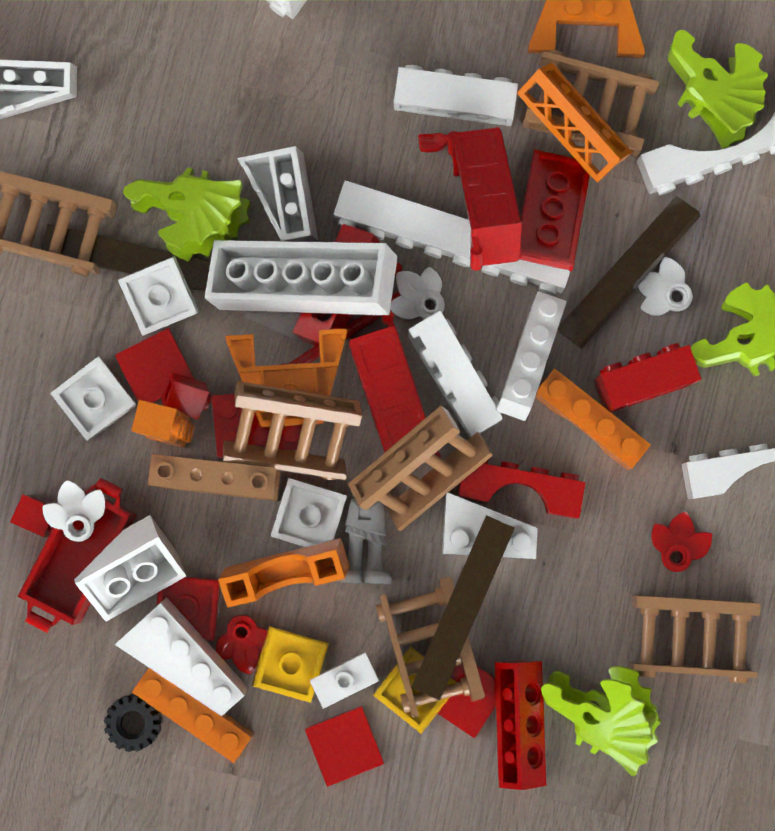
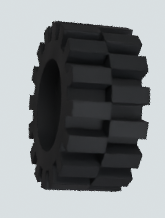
M130 694L116 700L108 708V714L104 717V723H106V728H104L105 734L108 733L110 737L108 740L110 743L114 742L116 748H123L126 752L133 750L137 752L148 747L157 739L162 729L161 723L163 718L160 717V712L135 694ZM137 711L143 715L145 727L141 733L133 735L124 730L122 718L125 713Z

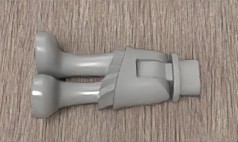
M351 493V497L354 499L350 502L345 523L347 526L345 532L349 535L348 562L350 567L345 579L334 582L362 584L363 540L365 539L368 541V561L364 583L391 585L392 577L382 566V545H387L384 536H387L384 505L377 501L369 509L364 510L359 507L354 495Z

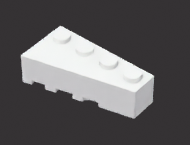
M438 311L408 329V338L470 438L476 432L482 433L503 419L501 413L496 411L499 401L495 396L490 397L485 388L488 386L486 379L479 370L475 371L470 362L472 357L467 348L458 342L455 336L457 333L448 319H445L441 311Z
M167 597L115 644L221 716L243 698L249 688Z

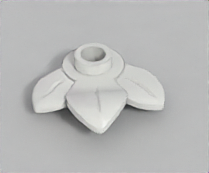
M668 257L662 259L659 273L650 272L638 285L640 292L647 297L641 305V310L652 316H661L669 310L675 312L683 311L692 302L693 294L690 287L685 284L683 268L676 261ZM673 292L681 294L682 300L680 302H675L672 299Z
M427 267L421 276L411 271H402L396 274V283L401 296L391 301L390 310L402 319L411 320L416 317L426 319L438 311L443 313L445 302L440 295L442 281L435 270ZM426 300L434 301L435 308L433 310L425 307Z
M67 480L59 490L58 503L43 505V515L51 527L62 529L70 540L84 541L93 533L94 522L103 516L105 497L100 489L85 495V492L79 485ZM76 520L82 521L84 528L81 530L75 529L73 522Z

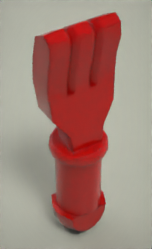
M442 133L418 135L421 152H438L448 146V135Z

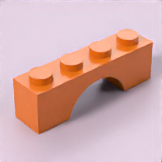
M555 368L538 388L535 396L536 399L555 414L565 418L582 430L601 447L603 452L626 470L633 469L651 446L649 442Z
M139 400L131 431L144 435L149 440L185 448L186 442L191 443L195 425L191 424L192 419L175 408Z
M339 538L225 567L218 581L227 608L257 601L265 594L288 585L312 583L317 586L345 579L350 565L342 540Z
M150 668L147 669L132 691L133 694L232 763H235L255 734L231 716L226 714L219 715Z

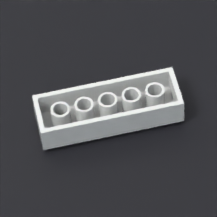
M214 240L205 299L219 310L389 315L398 256L386 243Z

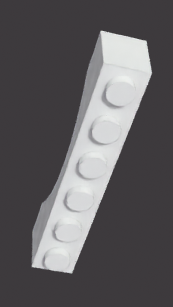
M775 112L761 131L733 147L716 151H694L669 144L641 154L636 162L648 193L658 192L659 195H664L676 189L675 185L686 181L687 185H691L703 180L704 174L713 171L715 175L722 174L731 170L732 164L742 161L743 165L752 163L760 159L759 154L770 151L771 155H774Z
M767 444L749 446L750 452L738 454L737 448L719 451L720 457L708 459L707 453L689 456L690 462L681 464L688 500L724 494L746 472L762 464L775 461V448L768 449Z

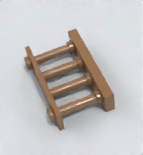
M543 51L539 65L545 66L552 62L559 71L576 75L574 87L582 96L584 95L588 78L605 83L597 113L606 123L616 87L634 90L624 130L614 132L632 151L630 156L638 157L644 139L639 138L636 133L646 94H655L659 81L653 80V77L648 74L636 73L632 75L568 58L561 51ZM543 89L541 90L539 101H544ZM527 108L522 127L553 135L530 108ZM552 115V119L556 123L565 124L564 115L562 117ZM572 130V140L585 144V136L579 130Z
M0 171V192L3 194L0 202V255L2 251H7L71 268L70 272L80 276L88 277L89 273L98 275L100 269L95 263L89 261L101 220H104L105 216L115 218L117 205L114 201ZM19 194L30 196L29 200L32 202L20 244L3 240L14 199L18 198ZM50 201L59 204L60 213L49 251L33 248L32 243L43 205H47V202ZM76 209L88 211L89 220L79 255L76 259L61 255V250L72 212H76Z
M242 381L236 382L235 407H241L242 412L235 442H223V461L277 468V470L321 476L327 480H346L345 459H339L347 426H360L362 419L360 401ZM258 410L273 413L266 447L247 444L254 412ZM289 415L304 418L296 452L278 449L285 417ZM319 420L335 423L327 456L309 454L315 425Z
M440 406L349 482L348 486L359 507L364 510L369 509L377 501L386 505L396 528L402 531L441 499L446 492L452 490L492 457L493 454L479 432H476L468 440L458 435L460 430L449 411ZM449 443L456 448L455 451L444 460L435 455L439 449ZM425 462L433 469L419 479L412 472ZM400 482L410 487L398 498L388 493Z
M151 454L148 485L163 489L278 501L281 471L273 467Z
M451 576L439 579V588H435V592L388 604L386 594L380 595L381 603L375 605L380 623L386 621L405 693L400 695L404 713L411 712L412 718L419 715L416 706L438 700L421 692L413 694L408 676L418 673L423 659L405 664L400 646L433 637L439 623L396 634L392 616L435 604L439 606L444 605L446 609L454 590ZM467 637L456 663V666H462L464 677L459 678V682L447 685L441 700L464 694V696L470 695L471 702L485 697L470 641Z
M633 595L632 607L640 608V614H643L641 663L629 662V668L637 670L639 676L656 677V672L729 676V682L748 683V678L758 677V672L745 670L747 622L751 621V615L760 616V603ZM659 610H671V616H674L671 665L653 664L655 616L659 615ZM690 612H702L701 618H704L702 667L684 666L686 617H689ZM720 613L732 614V620H735L733 669L715 668L717 619H720Z

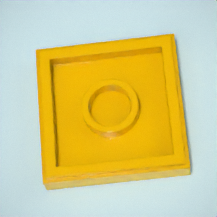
M269 626L251 685L311 703L314 689L310 679L320 675L329 643Z
M411 646L403 655L405 664L424 659V656ZM397 664L373 694L374 697L420 734L425 731L449 699L445 698L440 701L416 706L419 715L415 718H412L411 712L404 713L400 695L404 694L405 690ZM417 674L408 676L411 687ZM450 678L447 685L456 683L452 678ZM411 688L413 694L420 693L419 691Z

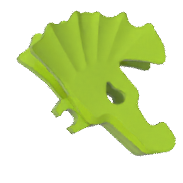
M679 30L675 33L667 57L670 65L686 85L678 105L682 107L683 104L688 103L692 108L688 116L692 119L699 115L709 125L722 149L729 148L733 143L742 142L745 137V129L755 123L757 111L762 110L765 106L763 103L766 91L764 90L763 82L768 77V73L761 71L759 68V62L762 60L763 55L747 44H735V57L728 59V73L715 59L703 58L692 49L695 38L687 31Z
M187 167L183 175H179L172 182L137 179L125 186L123 194L127 199L131 200L130 203L133 210L147 214L150 208L156 207L166 211L169 218L176 221L175 224L160 229L158 234L166 242V247L172 255L187 262L196 253H202L204 256L209 257L213 250L214 240L232 241L233 239H238V229L242 225L250 223L248 210L251 207V202L246 198H240V192L243 188L240 180L212 181L208 171L202 170L200 177H195L193 168Z
M745 282L728 294L721 306V310L738 315L748 322L732 328L726 339L718 344L711 345L707 339L694 343L691 346V351L698 366L707 368L737 361L742 366L748 368L754 377L760 375L758 371L760 364L767 365L769 372L775 370V293L770 289L769 285H765L760 290H754L749 283ZM751 339L750 343L746 345L738 342V340Z
M624 666L610 667L608 671L612 679H604L600 682L606 695L597 690L583 692L575 689L570 685L571 677L560 671L552 672L549 676V682L542 686L541 692L548 706L575 724V733L577 735L575 744L580 746L583 741L592 745L591 753L595 755L598 750H601L616 760L631 776H635L639 767L646 764L649 759L648 749L656 744L659 739L655 729L661 724L662 720L659 719L656 705L651 702V687L640 685L638 681L639 672ZM591 701H596L599 704V706L592 703Z

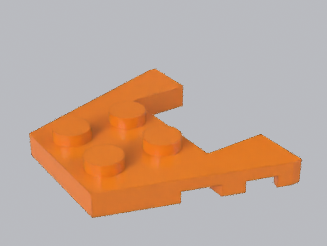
M546 0L528 46V53L542 54L543 51L555 50L556 24L617 27L616 57L643 58L645 55V49L630 0Z
M347 329L318 331L320 363L256 366L254 334L229 335L225 337L226 344L242 382L331 396ZM260 410L255 411L260 427H270L273 413ZM291 415L286 416L284 426L303 425L304 418ZM322 420L316 422V424L324 423Z

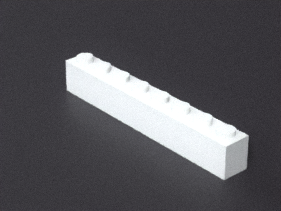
M346 180L344 181L333 214L334 220L338 221V226L341 227L342 224L357 227L374 234L379 240H383L385 236L395 239V244L407 249H412L413 246L425 249L424 253L435 258H441L442 255L453 258V263L463 267H470V223L468 219ZM519 259L517 262L482 266L481 272L498 277L499 273L510 276V281L519 285L527 286L528 282L538 285V290L551 295H556V292H563L570 274L568 270Z

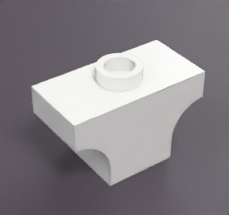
M366 652L350 658L310 679V683L323 709L379 681Z

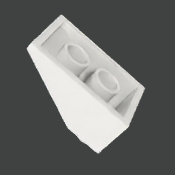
M149 515L124 529L74 580L75 584L102 618L108 621L186 577V573L179 554L152 516Z

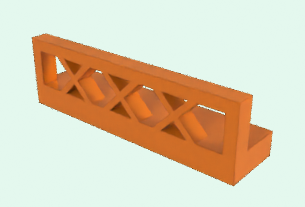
M552 62L539 68L517 92L518 96L597 183L632 153L630 148ZM535 83L544 90V101H536L528 92ZM551 107L562 110L565 124H558L552 119ZM572 130H579L585 136V146H576L572 141ZM592 153H600L607 160L608 164L601 171L592 163Z

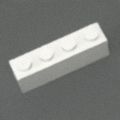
M406 65L405 68L399 67L394 110L511 126L518 84L512 83L511 79L496 77L494 80L482 79L481 75L475 73H466L464 76L453 75L452 71L446 69H436L435 72L424 71L422 67L417 65Z
M539 291L537 292L496 411L523 421L526 420L532 408L567 301Z

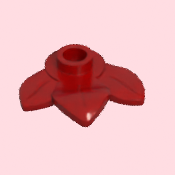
M682 512L671 520L668 527L654 524L651 532V541L653 546L661 553V561L664 567L672 572H682L690 566L692 560L701 559L708 553L712 544V533H695L690 516L687 512ZM674 551H678L681 554V560L677 563L671 560V554Z
M237 615L229 621L227 632L219 637L216 644V652L223 660L232 658L240 671L251 674L258 665L268 630L257 627L255 620L248 615ZM244 627L248 633L240 635L236 629Z

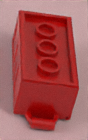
M500 127L449 132L448 154L452 158L453 176H460L470 223V268L478 271L482 266L517 262L520 259L522 222Z
M391 311L389 315H382L383 324L387 328L349 340L350 351L384 453L426 419L397 329L394 325V314ZM437 451L435 455L441 458L440 452Z
M99 478L97 483L89 489L81 487L85 495L95 491V489H100L103 493L116 499L114 503L105 498L103 516L94 522V530L91 536L84 541H72L66 537L62 529L53 527L17 596L28 602L25 622L46 633L61 620L71 625L82 622L91 602L75 584L74 579L124 529L131 526L137 514L120 506V495L123 489L103 478ZM76 520L73 522V527L81 530L84 528V523ZM36 606L55 616L53 622L33 612V607Z

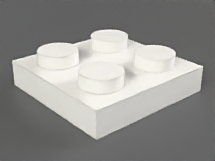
M175 256L118 280L142 336L199 312Z
M99 356L50 393L88 442L137 405Z
M288 478L271 537L303 547L334 540L347 496Z

